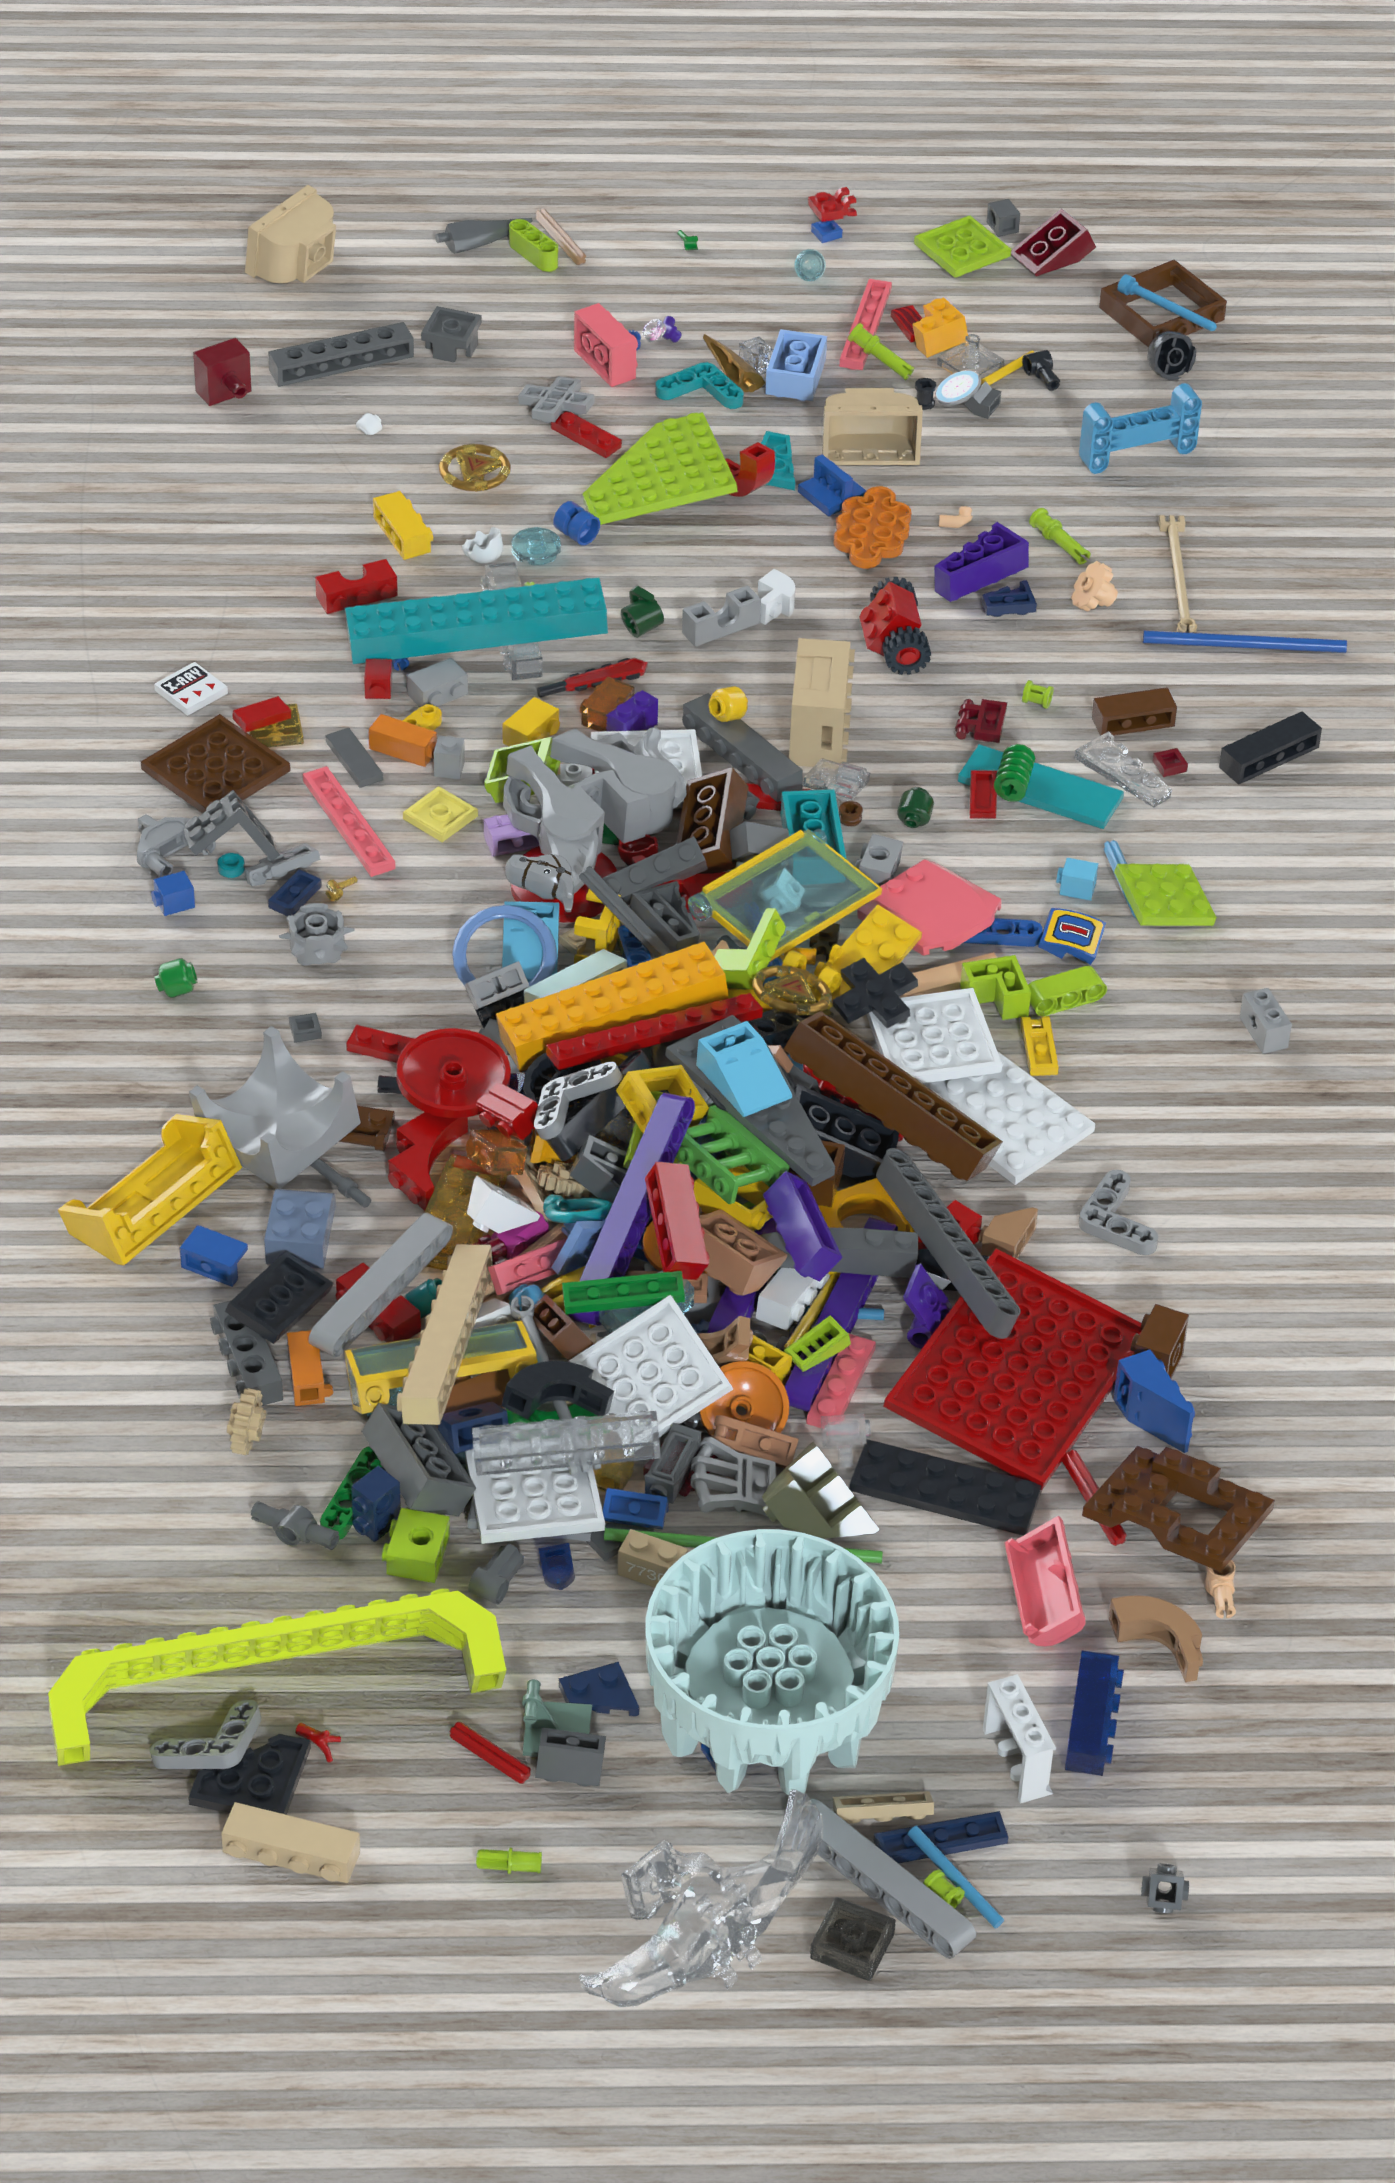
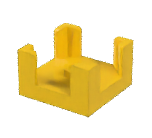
M589 889L586 900L602 903ZM605 906L599 920L582 916L577 917L574 924V934L595 940V953L602 949L612 952L617 944L620 920ZM575 954L574 964L589 956Z

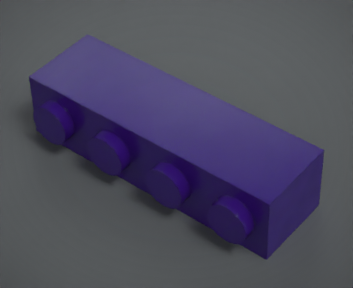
M785 1171L763 1194L768 1205L767 1210L773 1216L777 1224L776 1230L786 1243L785 1249L793 1258L795 1270L805 1278L809 1276L820 1282L843 1257L807 1182Z

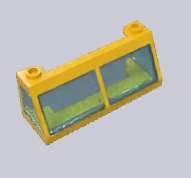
M519 1320L473 1328L457 1377L508 1369L509 1376L512 1379L520 1370L538 1363L536 1351L523 1322ZM420 1337L344 1350L353 1410L361 1414L371 1413L375 1410L378 1403L388 1404L390 1399L389 1389L403 1387V1379L409 1375V1363L414 1361L415 1346L420 1345Z

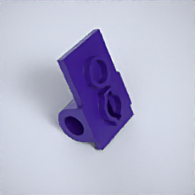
M919 1264L914 1269L903 1299L915 1315L908 1330L907 1339L913 1346L922 1349L953 1305L943 1291L938 1289L924 1267Z

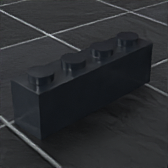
M1301 711L1222 747L1219 768L1238 785L1318 749L1322 727Z

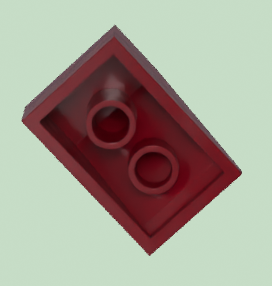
M1061 208L1011 250V256L1037 277L1080 262L1096 248V245L1088 229Z

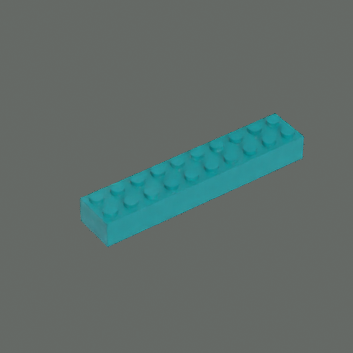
M599 577L345 608L353 664L366 663V659L393 660L608 634L607 608Z

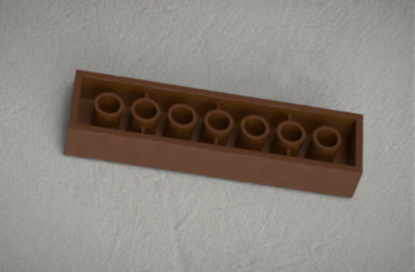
M822 1011L801 1021L784 1047V1050L790 1054L792 1060L809 1067L817 1078L831 1083L839 1094L852 1098L858 1103L860 1109L866 1113L874 1114L881 1119V1123L885 1127L899 1132L904 1136L907 1143L924 1150L932 1161L942 1163L950 1169V1173L960 1180L969 1181L985 1170L1003 1143L1002 1140Z

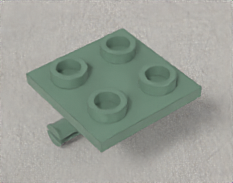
M535 1679L529 1680L527 1682V1693L522 1699V1705L525 1708L523 1717L525 1722L523 1756L538 1757L542 1728L590 1734L592 1705L542 1701L539 1696L541 1683Z

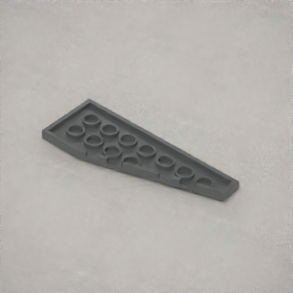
M731 1015L666 1047V1057L675 1065H682L689 1077L703 1090L704 1088L707 1089L725 1106L726 1110L790 1165L789 1167L813 1187L834 1176L835 1165L768 1045L767 1047L792 1093V1098L746 1117H743L697 1067L698 1040L740 1024L741 1022L735 1016Z

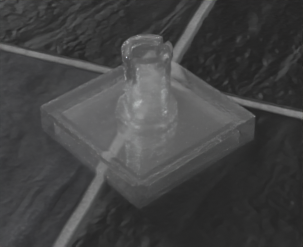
M969 334L965 337V343L938 356L937 365L951 374L971 370L976 372L980 379H983L1004 367L1005 360L979 344L980 337L978 335Z

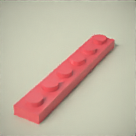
M875 279L868 280L849 334L859 323L863 324V328L873 336L876 334L891 293L892 282ZM847 340L840 357L839 367L863 370L868 354H865L863 352L864 349L855 342Z
M325 766L303 773V782L368 874L373 877L394 870L395 860L329 768Z

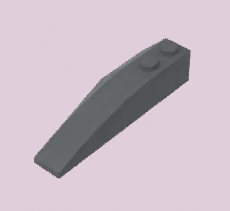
M829 1228L843 1257L829 1272L902 1278L912 1277L918 1256V1233L866 1228ZM778 1232L760 1235L787 1254L786 1260L780 1267L795 1269L793 1258L786 1251V1243Z

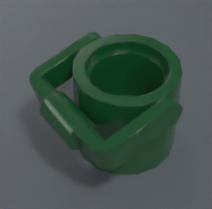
M638 585L629 591L630 604L621 609V617L630 634L638 638L663 624L664 615L652 593Z

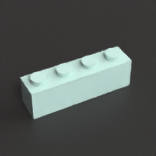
M602 949L525 989L524 1004L626 969L627 960Z

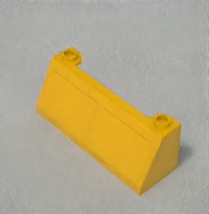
M181 1114L173 1116L162 1128L161 1138L164 1146L87 1208L82 1201L72 1199L58 1209L68 1233L119 1265L127 1264L242 1169L221 1120Z

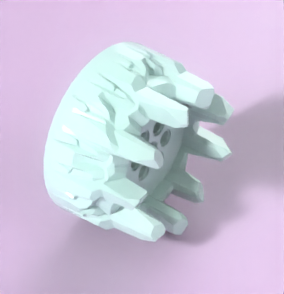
M757 1529L721 1536L699 1545L674 1563L658 1582L650 1598L645 1627L646 1664L650 1676V1685L654 1686V1704L661 1714L662 1735L672 1755L683 1757L692 1754L698 1742L708 1746L715 1762L718 1782L727 1793L738 1789L745 1777L748 1764L761 1762L771 1767L778 1766L781 1790L795 1801L804 1795L810 1769L819 1754L828 1752L830 1762L837 1768H856L861 1738L868 1736L877 1723L881 1703L883 1700H886L891 1690L899 1644V1622L895 1605L887 1588L875 1572L861 1559L841 1546L802 1532L780 1529Z

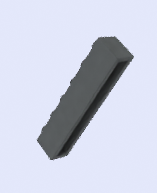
M709 693L683 704L682 722L687 730L695 729L696 736L703 743H706L719 756H722L733 768L739 770L749 781L760 786L763 792L770 795L776 802L781 801L782 792L803 790V769L741 719L728 722L718 721L709 710L711 698Z

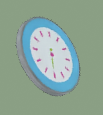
M971 370L954 373L939 384L935 392L936 399L940 404L946 406L960 404L971 398L979 390L981 379L976 372Z

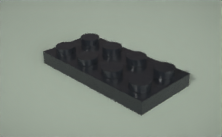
M285 1251L228 1303L225 1312L258 1333L262 1338L275 1344L330 1292L334 1283Z

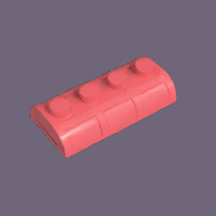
M1057 1516L1017 1540L1011 1538L1005 1542L1023 1633L1028 1636L1029 1642L1036 1646L1046 1647L1061 1643L1081 1631L1086 1624L1064 1522L1060 1516Z

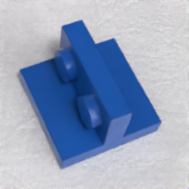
M823 454L814 459V477L798 484V493L828 517L842 511L844 500L854 496L864 497L866 492L849 474L845 473Z

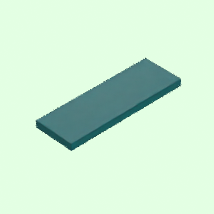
M979 744L958 774V782L971 786V770H998L1003 752ZM1034 763L1025 797L1018 802L1104 829L1123 800L1124 791Z

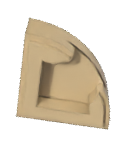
M574 928L559 936V943L573 955H581L586 948V937L575 935Z

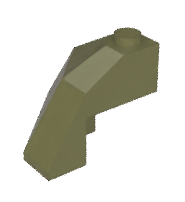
M814 1441L772 1481L762 1496L766 1504L762 1509L773 1523L779 1520L783 1527L796 1532L825 1539L872 1534L879 1530Z

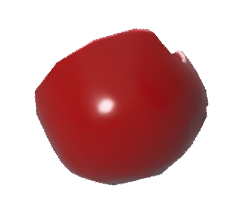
M645 834L643 838L626 843L619 840V847L617 848L621 860L630 866L634 856L643 855L648 858L658 853V842L656 837Z

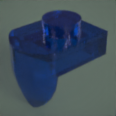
M565 1543L539 1548L545 1584L557 1590H563L571 1585L575 1580L570 1544Z

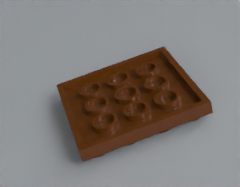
M221 714L141 761V770L201 813H204L213 801H220L232 790L243 801L291 771L290 763L248 733H245Z

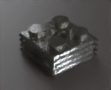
M836 1897L811 1943L810 1958L861 1979L871 1981L895 1934L896 1920Z

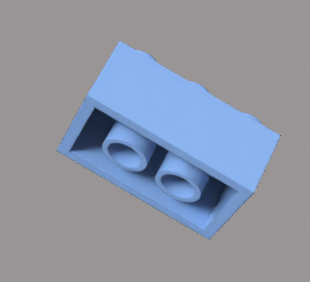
M780 329L766 371L765 394L776 397L795 398L801 401H813L826 361L827 336Z

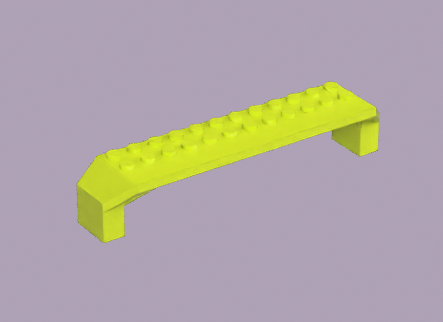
M438 1589L431 1592L429 1596L418 1597L417 1594H409L400 1597L399 1601L387 1603L386 1600L380 1599L369 1602L368 1606L355 1608V1605H345L337 1608L336 1612L324 1613L322 1610H315L306 1613L305 1617L292 1619L291 1616H281L273 1619L272 1623L260 1624L259 1621H251L242 1624L241 1628L229 1630L228 1627H217L211 1629L208 1634L197 1635L195 1632H187L178 1635L177 1639L165 1641L164 1638H153L147 1640L144 1645L132 1646L131 1643H123L114 1646L113 1650L100 1652V1649L85 1650L81 1652L80 1656L74 1657L48 1692L49 1714L58 1766L90 1761V1740L85 1715L110 1689L424 1635L462 1651L470 1693L502 1688L506 1666L496 1616L459 1591L450 1592L449 1589Z

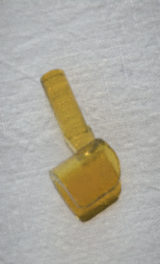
M355 876L339 883L335 880H329L326 885L329 890L325 894L331 901H337L343 896V889L357 883L358 880Z

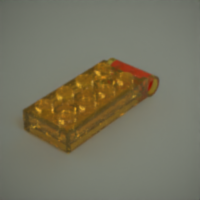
M451 1154L424 1213L427 1212L453 1226V1233L446 1246L426 1267L447 1270L448 1256L453 1255L456 1244L472 1245L478 1242V1238L482 1237L484 1231L475 1227L472 1224L474 1220L467 1214L474 1179L476 1176H479L503 1189L508 1177V1166Z

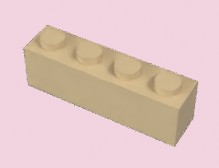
M236 1802L221 1833L223 1853L235 1858H247L259 1861L267 1866L275 1865L291 1869L296 1873H307L323 1877L328 1881H339L347 1884L360 1854V1833Z

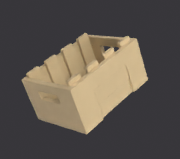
M798 638L789 759L798 766L841 769V762H847L848 749H843V745H848L849 732H844V728H850L851 715H846V713L851 711L852 698H847V696H851L852 683H848V679H853L854 666H849V662H854L855 649H850V642Z

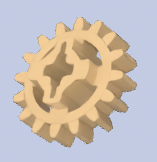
M557 1161L554 1165L546 1163V1166L540 1165L536 1182H539L538 1185L544 1186L546 1190L552 1191L555 1195H560L564 1199H579L582 1196L590 1198L595 1196L570 1176L574 1162L562 1163Z
M244 1389V1393L241 1394L240 1403L234 1402L232 1405L230 1419L227 1424V1433L231 1435L230 1441L232 1443L230 1449H232V1453L249 1455V1451L252 1450L253 1440L260 1441L266 1419V1410L262 1408L263 1403L261 1401L263 1395L259 1390Z

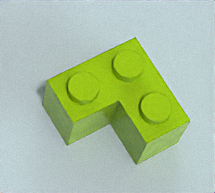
M1016 955L962 963L960 988H973L979 1004L995 1002L1002 1020L1029 1016L1031 991Z

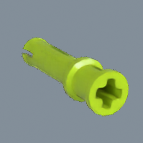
M857 324L849 334L847 339L849 342H855L864 349L863 352L865 354L874 355L903 377L904 380H907L909 378L908 375L911 376L915 369L913 366L880 343L879 337L877 335L873 336L865 330L863 324Z
M1038 508L1032 513L1029 524L1033 528H1038L1045 539L1055 541L1078 564L1082 565L1087 562L1081 555L1089 559L1091 553L1062 529V523L1059 520L1051 518L1045 508Z

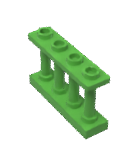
M716 1105L709 1107L706 1123L687 1129L676 1155V1158L682 1164L689 1165V1170L728 1204L735 1203L738 1187L763 1181L771 1187L785 1171H789L790 1166L731 1114L717 1108ZM709 1134L715 1141L699 1145L693 1138ZM727 1150L733 1156L716 1160L711 1154ZM745 1165L751 1172L735 1176L728 1169Z

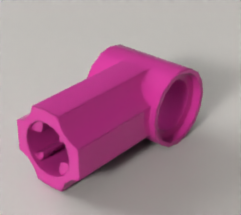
M537 1212L540 1217L536 1222L492 1234V1240L498 1237L506 1245L507 1259L518 1256L528 1246L549 1232V1225L542 1214Z

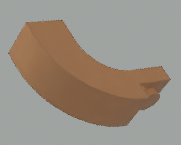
M739 1316L721 1331L697 1333L719 1368L732 1362L749 1359V1347L753 1340L750 1318Z
M1124 1596L1111 1599L1108 1619L1117 1642L1135 1639H1150L1160 1642L1170 1649L1175 1656L1184 1681L1191 1682L1197 1680L1199 1667L1203 1665L1200 1651L1202 1632L1196 1622L1185 1611L1170 1602L1149 1596Z

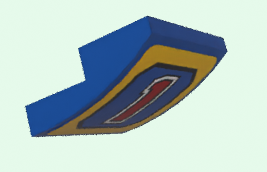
M1051 908L1038 947L1061 959L1068 953L1091 965L1096 958L1106 922L1081 912Z

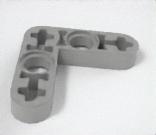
M606 1062L554 1079L543 1087L534 1121V1128L542 1140L552 1139L561 1133L564 1128L569 1101L610 1089L622 1080V1073L616 1063Z
M1122 1170L1109 1171L1082 1208L1079 1217V1227L1090 1235L1140 1255L1153 1254L1158 1244L1157 1232L1148 1226L1115 1213L1129 1192L1130 1176ZM1112 1185H1116L1115 1191L1112 1190ZM1108 1199L1112 1203L1109 1205L1100 1204L1098 1200ZM1114 1227L1123 1228L1126 1232L1118 1234L1113 1232L1111 1229Z
M242 1700L234 1704L230 1708L215 1738H178L157 1741L150 1747L154 1766L158 1769H226L237 1765L243 1758L261 1722V1714L257 1702L254 1700Z

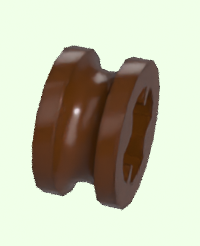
M854 801L843 802L839 806L840 823L845 826L859 825L862 821L863 813L861 804Z

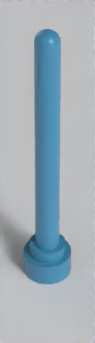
M1128 274L1123 275L1118 283V291L1125 295L1136 294L1209 331H1215L1217 328L1216 323L1139 286L1136 279Z

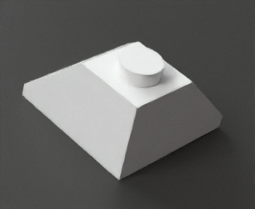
M476 1176L474 1179L467 1214L474 1220L472 1224L486 1233H488L489 1229L501 1233L538 1221L540 1215L524 1200L479 1176Z

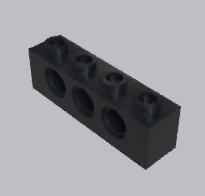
M808 997L791 1003L797 1006V1013L795 1015L772 1009L763 1012L761 1018L747 1022L760 1034L768 1046L780 1045L784 1050L798 1024L812 1016L807 1015V1005L817 1003L818 1001L813 997ZM829 1009L822 1011L833 1019L834 1013Z

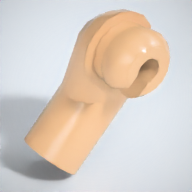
M961 506L959 508V515L956 516L940 515L939 527L960 528L972 520V508Z

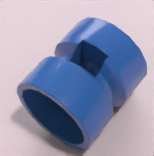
M567 501L562 504L553 519V525L557 530L582 546L591 543L600 530L599 518L585 511L584 508L573 501Z

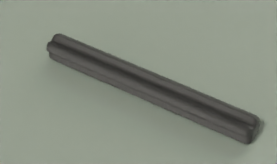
M588 866L580 873L579 878L655 958L672 953L592 867Z

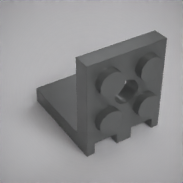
M234 790L220 801H213L202 815L191 818L186 823L185 828H183L189 849L195 856L238 823L271 861L280 855L273 836Z

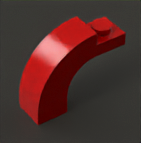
M757 442L740 451V465L726 458L725 460L735 479L738 491L729 495L743 497L770 482L775 470V451Z

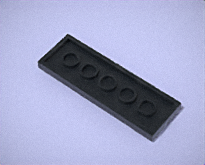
M866 1439L849 1486L852 1492L1023 1536L1028 1533L1042 1492L1041 1485L1026 1479Z

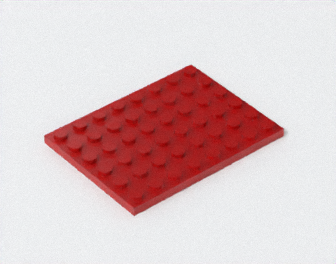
M995 1249L986 1262L1020 1308V1315L1010 1335L1002 1339L989 1334L963 1297L960 1296L887 1395L883 1407L1018 1478L1041 1485V1490H1043L1062 1463L1065 1453L1071 1450L1115 1386L1118 1361L1132 1356L1134 1351L1130 1350L1131 1343L1135 1334L1140 1335L1142 1332L1140 1330L1141 1322Z

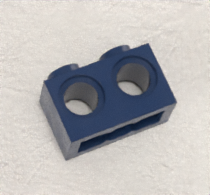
M380 1466L374 1468L351 1486L353 1526L360 1535H366L373 1542H376L390 1531L392 1520H398L401 1510L400 1482Z

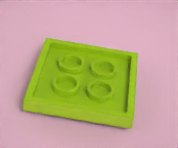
M971 215L914 236V244L954 278L1011 257V248Z
M1131 863L1116 865L1114 873L1140 926H1214L1217 917L1190 864Z

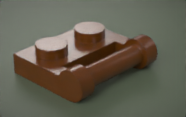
M357 1106L361 1123L339 1142L375 1147V1150L385 1151L395 1120V1111Z

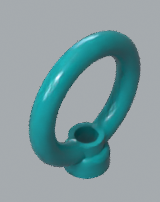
M551 1194L545 1199L543 1210L547 1219L551 1221L576 1223L577 1221H599L607 1218L613 1204L607 1200L596 1198L566 1200L560 1195ZM574 1210H588V1211L570 1212V1211H574Z

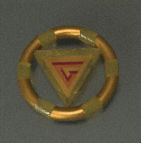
M467 444L456 447L443 455L439 462V472L446 483L460 490L475 492L486 491L499 486L507 479L511 469L510 462L504 453L497 448L482 444ZM475 453L486 454L491 457L476 455ZM454 458L457 459L464 481L459 480L448 471V467ZM502 466L496 477L484 481V475Z
M779 965L766 967L757 972L752 980V988L757 997L769 1007L785 1013L813 1015L827 1009L832 1001L831 991L822 979L818 978L815 974L796 967ZM772 976H780V977H781V978H778V979H775V980H773V981H770V982L765 983V984H764V987H763V983H764V981H765L766 978H769V977H772ZM808 984L821 993L819 1002L815 1003L816 999Z

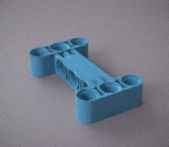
M1183 383L1173 390L1171 405L1111 418L1101 403H1091L1083 412L1079 456L1091 473L1098 474L1108 467L1110 452L1169 439L1180 454H1188L1197 445L1202 401L1189 384Z

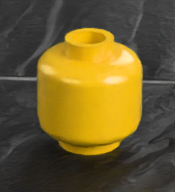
M736 686L715 690L709 701L710 713L720 722L741 719L746 714L748 699L745 693Z

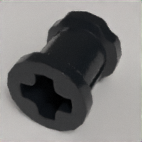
M930 378L918 379L915 382V389L917 390L915 398L918 400V404L922 405V410L932 409L935 406L933 392L936 390V382Z

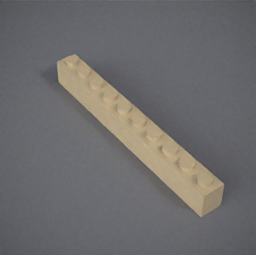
M456 1244L453 1255L448 1256L447 1270H443L442 1285L437 1286V1299L432 1300L431 1315L426 1316V1329L421 1330L420 1345L415 1346L414 1361L409 1363V1375L403 1379V1392L398 1393L397 1410L402 1412L403 1424L440 1425L491 1279L488 1267L493 1265L491 1245Z

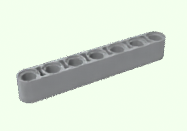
M427 1212L422 1214L315 1324L309 1335V1344L335 1358L340 1356L446 1246L452 1236L453 1226Z
M811 1799L788 1818L787 1822L791 1832L801 1842L944 1957L953 1958L975 1939L976 1931L967 1918L819 1800Z

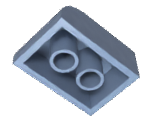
M285 1189L275 1190L264 1239L266 1264H272L286 1251L311 1268L324 1269L336 1208L334 1193Z

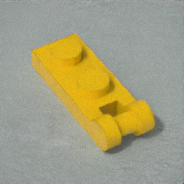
M1041 1016L1040 1019L1021 1017V1033L1024 1038L1030 1075H1058L1059 1066L1050 1017Z

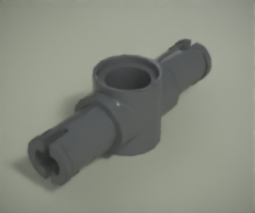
M257 1501L252 1507L251 1519L272 1526L277 1537L289 1546H297L300 1541L305 1543L311 1541L333 1550L339 1542V1532L318 1525L313 1514L303 1506L294 1505L290 1510L285 1508L279 1510Z

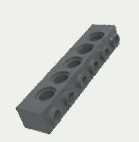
M400 322L268 351L269 371L278 387L408 359L414 357V338L405 323Z

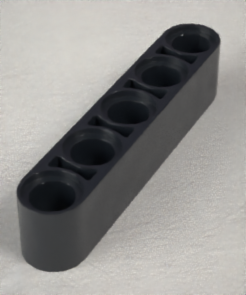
M642 1050L634 1052L618 1066L622 1073V1080L628 1071L655 1068ZM622 1080L610 1089L586 1096L566 1115L564 1128L561 1133L552 1139L546 1140L561 1161H566L574 1156L589 1135L594 1137L626 1107L616 1092Z

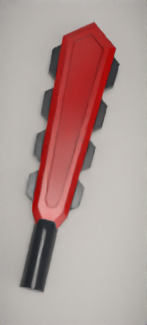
M625 658L618 660V663H608L598 669L585 670V673L572 674L561 682L538 687L537 693L541 698L564 691L576 690L580 692L587 690L589 687L597 688L607 683H620L625 679H638L645 674L648 662L637 658Z

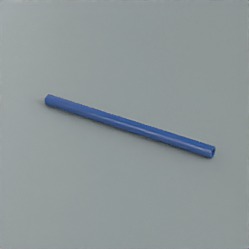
M1143 631V643L1347 652V640Z

